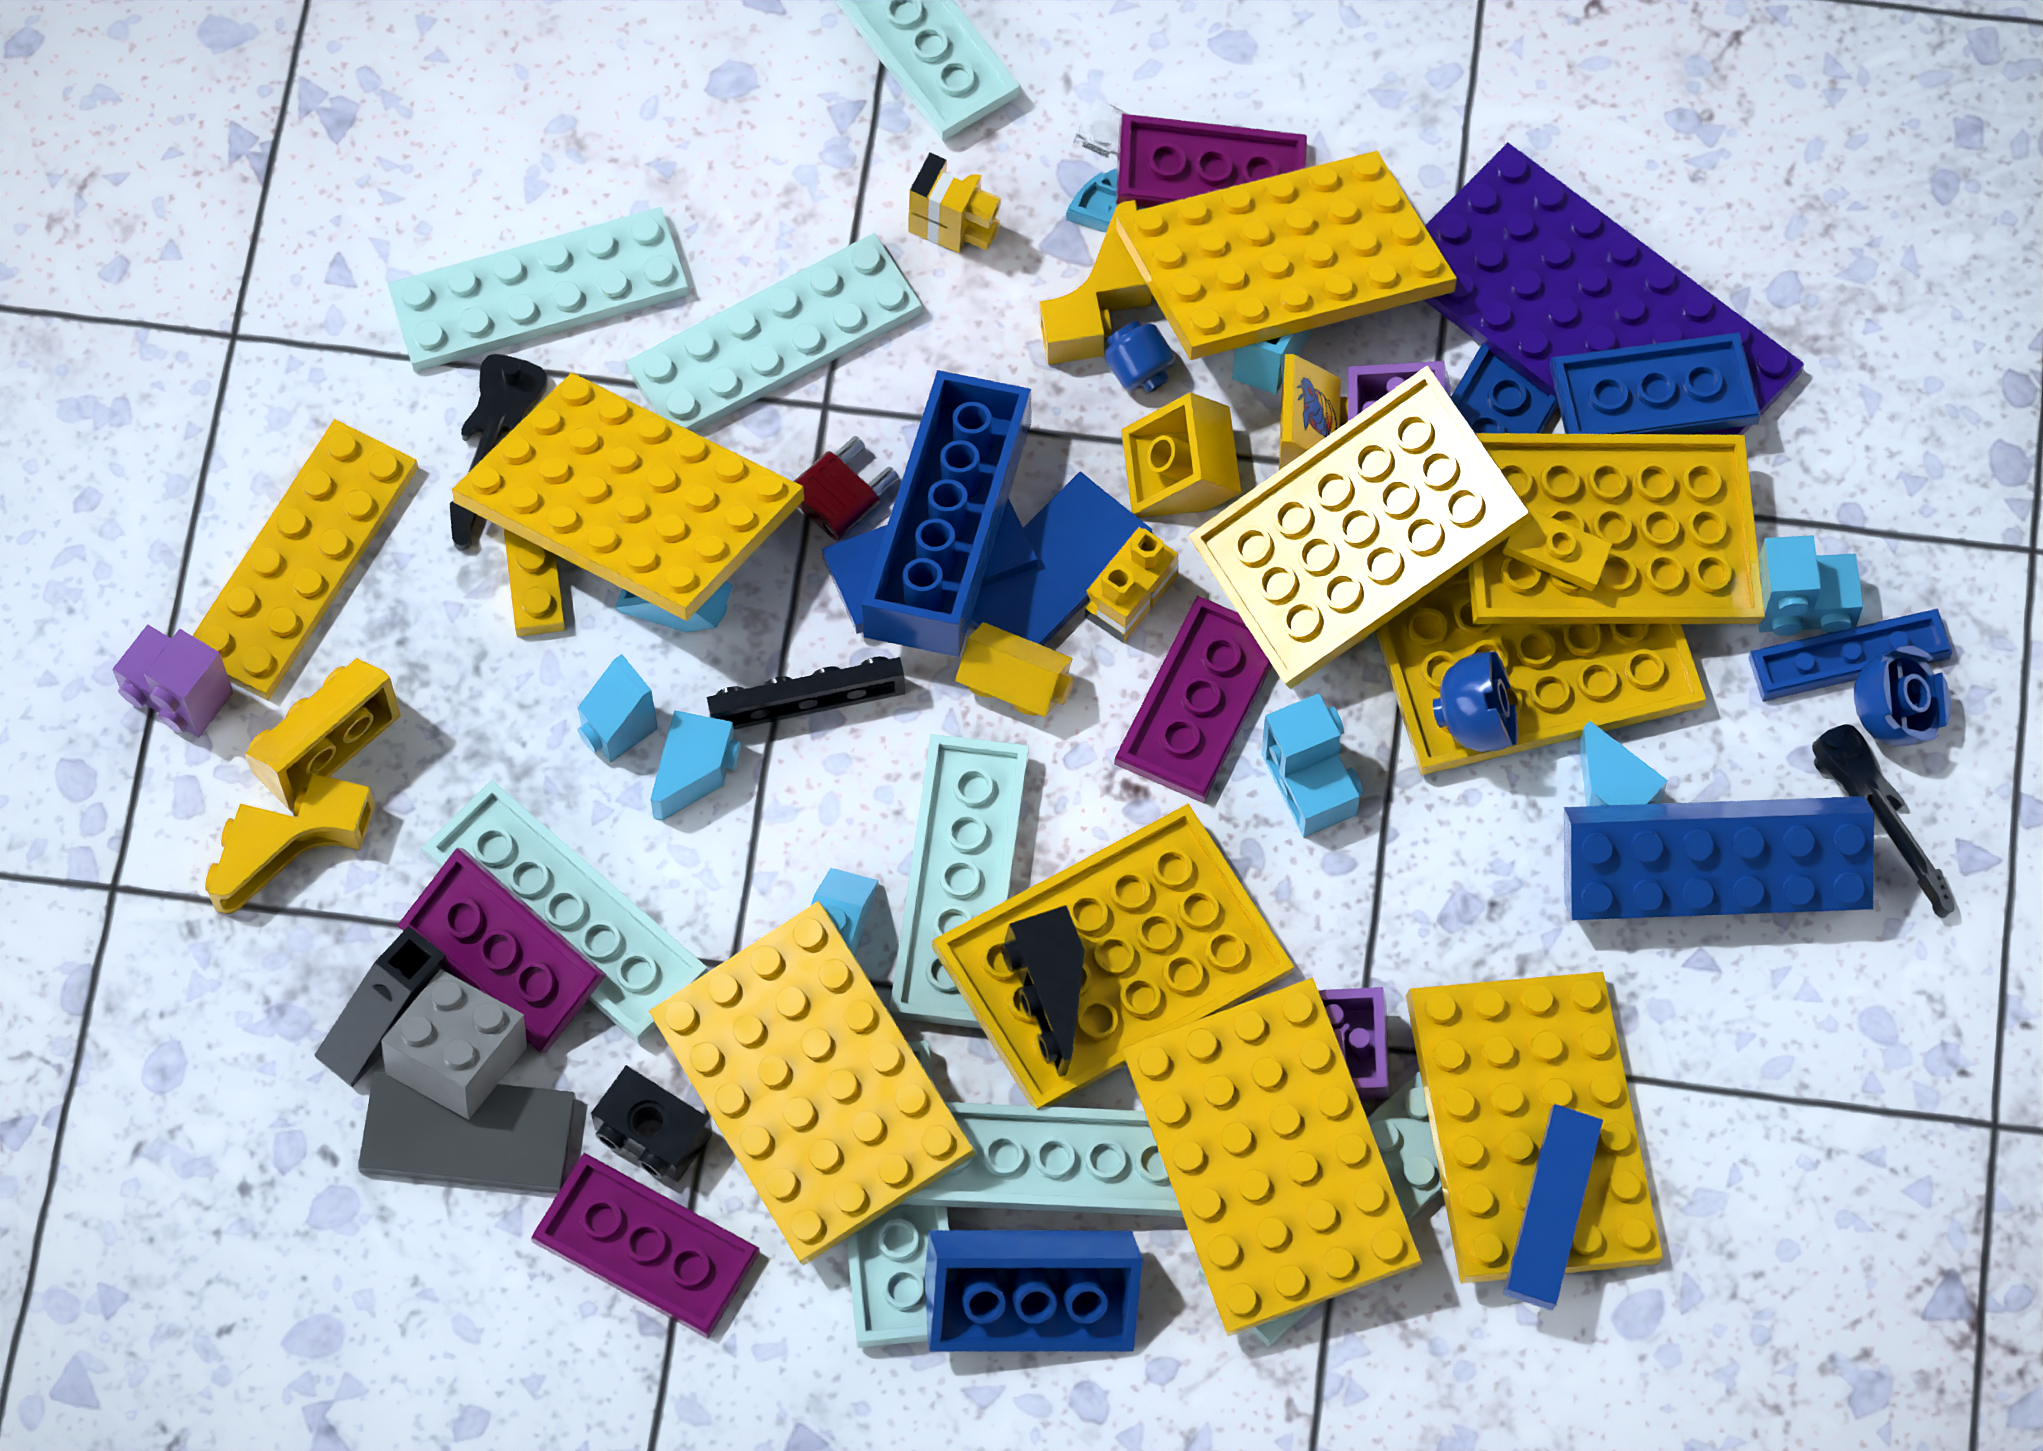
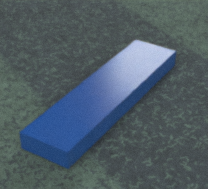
M1937 608L1853 627L1848 630H1840L1750 651L1748 659L1763 702L1857 680L1865 664L1881 653L1899 646L1913 645L1927 652L1932 657V660L1926 661L1927 664L1950 659L1953 651Z
M1554 1104L1550 1109L1503 1292L1504 1296L1551 1311L1556 1307L1603 1119Z

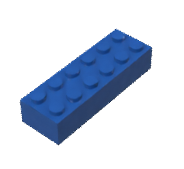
M937 370L863 599L864 638L960 657L1031 426L1030 388Z
M1864 796L1564 807V904L1571 920L1873 910L1874 812Z

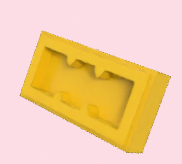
M1526 507L1534 519L1507 537L1502 553L1589 591H1593L1598 584L1612 543Z

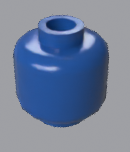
M1135 320L1116 331L1106 340L1109 347L1105 351V361L1125 390L1135 391L1143 388L1146 394H1149L1171 379L1166 371L1173 366L1175 354L1156 325L1152 323L1141 325L1139 320Z

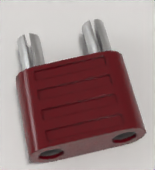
M853 436L835 453L827 451L794 480V482L803 486L804 501L798 508L836 541H839L881 503L879 496L899 479L898 473L888 466L867 484L847 466L853 458L865 449L864 442L858 436Z

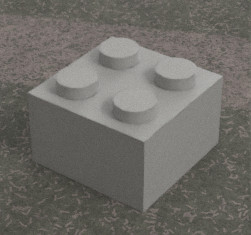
M440 969L381 1040L385 1073L469 1120L527 1049L524 1014Z

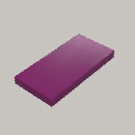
M1122 113L1119 120L1115 204L1135 200L1137 207L1149 208L1305 169L1307 134Z
M1198 595L1196 596L1115 756L1114 765L1205 803L1273 666L1238 612Z
M457 847L397 925L403 931L410 926L444 953L454 977L524 1014L526 1041L540 1053L548 1052L607 976L605 972L464 848Z
M583 1152L531 1236L532 1243L707 1339H709L760 1255V1248L585 1152Z

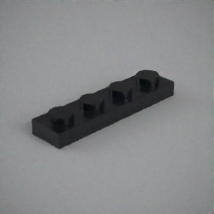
M878 656L869 658L858 666L844 669L836 666L824 667L816 670L810 676L795 679L788 676L775 677L765 682L764 685L747 689L740 686H731L721 689L716 695L707 697L709 717L730 721L733 724V730L904 695V671L900 657L888 659L887 657Z

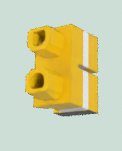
M929 152L909 190L908 232L960 253L965 241L988 250L999 230L1000 220L995 218L1001 206V198L981 190L982 175L970 174L962 181L946 174L947 159Z
M1138 527L1086 590L1091 602L1085 608L1084 617L1124 644L1150 612V607L1153 608L1177 579L1178 553L1165 545L1163 540L1148 530Z

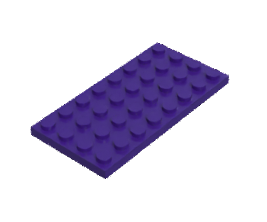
M1509 142L1425 225V228L1457 279L1455 292L1424 299L1423 301L1478 343L1489 347L1490 352L1548 396L1552 394L1557 399L1549 366L1552 357L1740 333L1760 417L1803 371L1805 363ZM1752 425L1683 435H1744Z

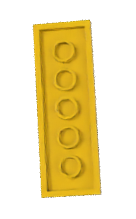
M333 419L192 635L220 653L231 683L269 701L418 470L417 459Z

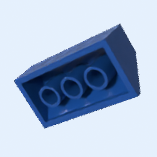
M928 1230L925 1294L929 1352L1134 1351L1143 1258L1133 1232L1084 1230Z

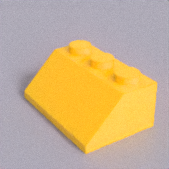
M358 658L354 659L346 667L340 666L334 669L325 679L323 687L310 698L304 697L298 700L288 710L283 721L272 730L266 729L260 732L252 740L249 749L245 752L251 772L291 811L294 808L299 790L301 788L307 789L312 773L331 777L401 717L390 676L384 670Z

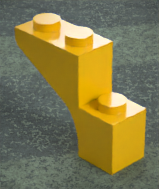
M1135 200L1122 202L1115 208L1093 269L1087 280L1069 294L1055 299L1039 301V325L1048 365L1104 356V338L1112 335L1109 312L1152 305V292L1116 231V218L1118 215L1137 211Z
M312 773L307 789L301 788L297 794L293 811L294 816L240 803L235 818H228L224 825L221 836V846L224 849L219 863L213 862L206 876L205 891L208 892L215 911L226 914L237 912L295 858L308 850L323 846H342L360 850L375 808L370 787Z

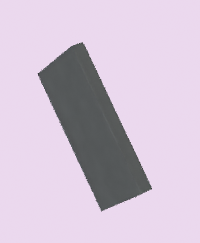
M374 1071L358 1162L359 1172L558 1193L563 1186L576 1100L575 1092L498 1084L468 1120L386 1075L385 1072Z

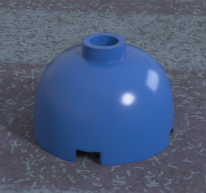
M1913 645L1899 646L1876 656L1865 664L1854 684V705L1861 724L1874 739L1894 747L1919 745L1936 739L1939 736L1936 735L1939 728L1947 726L1951 708L1947 681L1942 672L1934 674L1932 668L1927 664L1926 661L1932 660V657L1927 652Z
M1497 652L1475 653L1458 660L1447 670L1440 683V698L1433 699L1434 716L1439 728L1448 727L1455 741L1467 749L1479 752L1498 751L1518 743L1519 730L1515 704L1509 705L1506 690L1511 689L1503 662Z

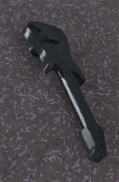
M491 354L483 360L480 367V397L478 405L461 429L463 441H468L471 435L477 431L483 432L468 473L500 442L503 432H511L540 401L548 385L547 375L543 368L527 360L503 354ZM451 501L449 507L453 544L458 550L464 551L472 544L470 533L477 514Z
M1843 724L1827 730L1812 744V750L1816 757L1814 759L1816 769L1823 774L1830 773L1848 792L1849 797L1864 796L1872 808L1875 817L1919 879L1917 883L1931 902L1934 913L1940 918L1947 917L1954 911L1955 907L1944 875L1940 869H1935L1896 811L1902 808L1905 802L1897 790L1878 770L1864 737L1854 726L1849 724Z

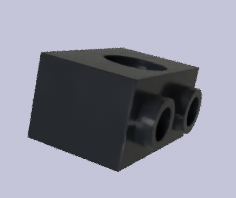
M625 1065L591 1112L594 1129L597 1131L595 1136L604 1145L616 1152H620L622 1148L626 1149L638 1157L637 1163L646 1172L659 1179L666 1175L677 1183L713 1135L708 1116L628 1065ZM647 1120H655L662 1124L661 1129L650 1136L641 1135L636 1131L637 1127Z

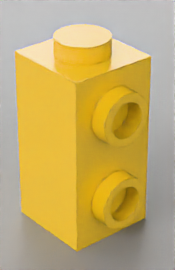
M983 622L967 639L955 681L968 686V689L978 696L986 698L996 697L1011 703L1017 711L1023 714L1046 717L1057 703L1064 705L1071 692L1074 677L1069 676L1068 672L1073 658Z

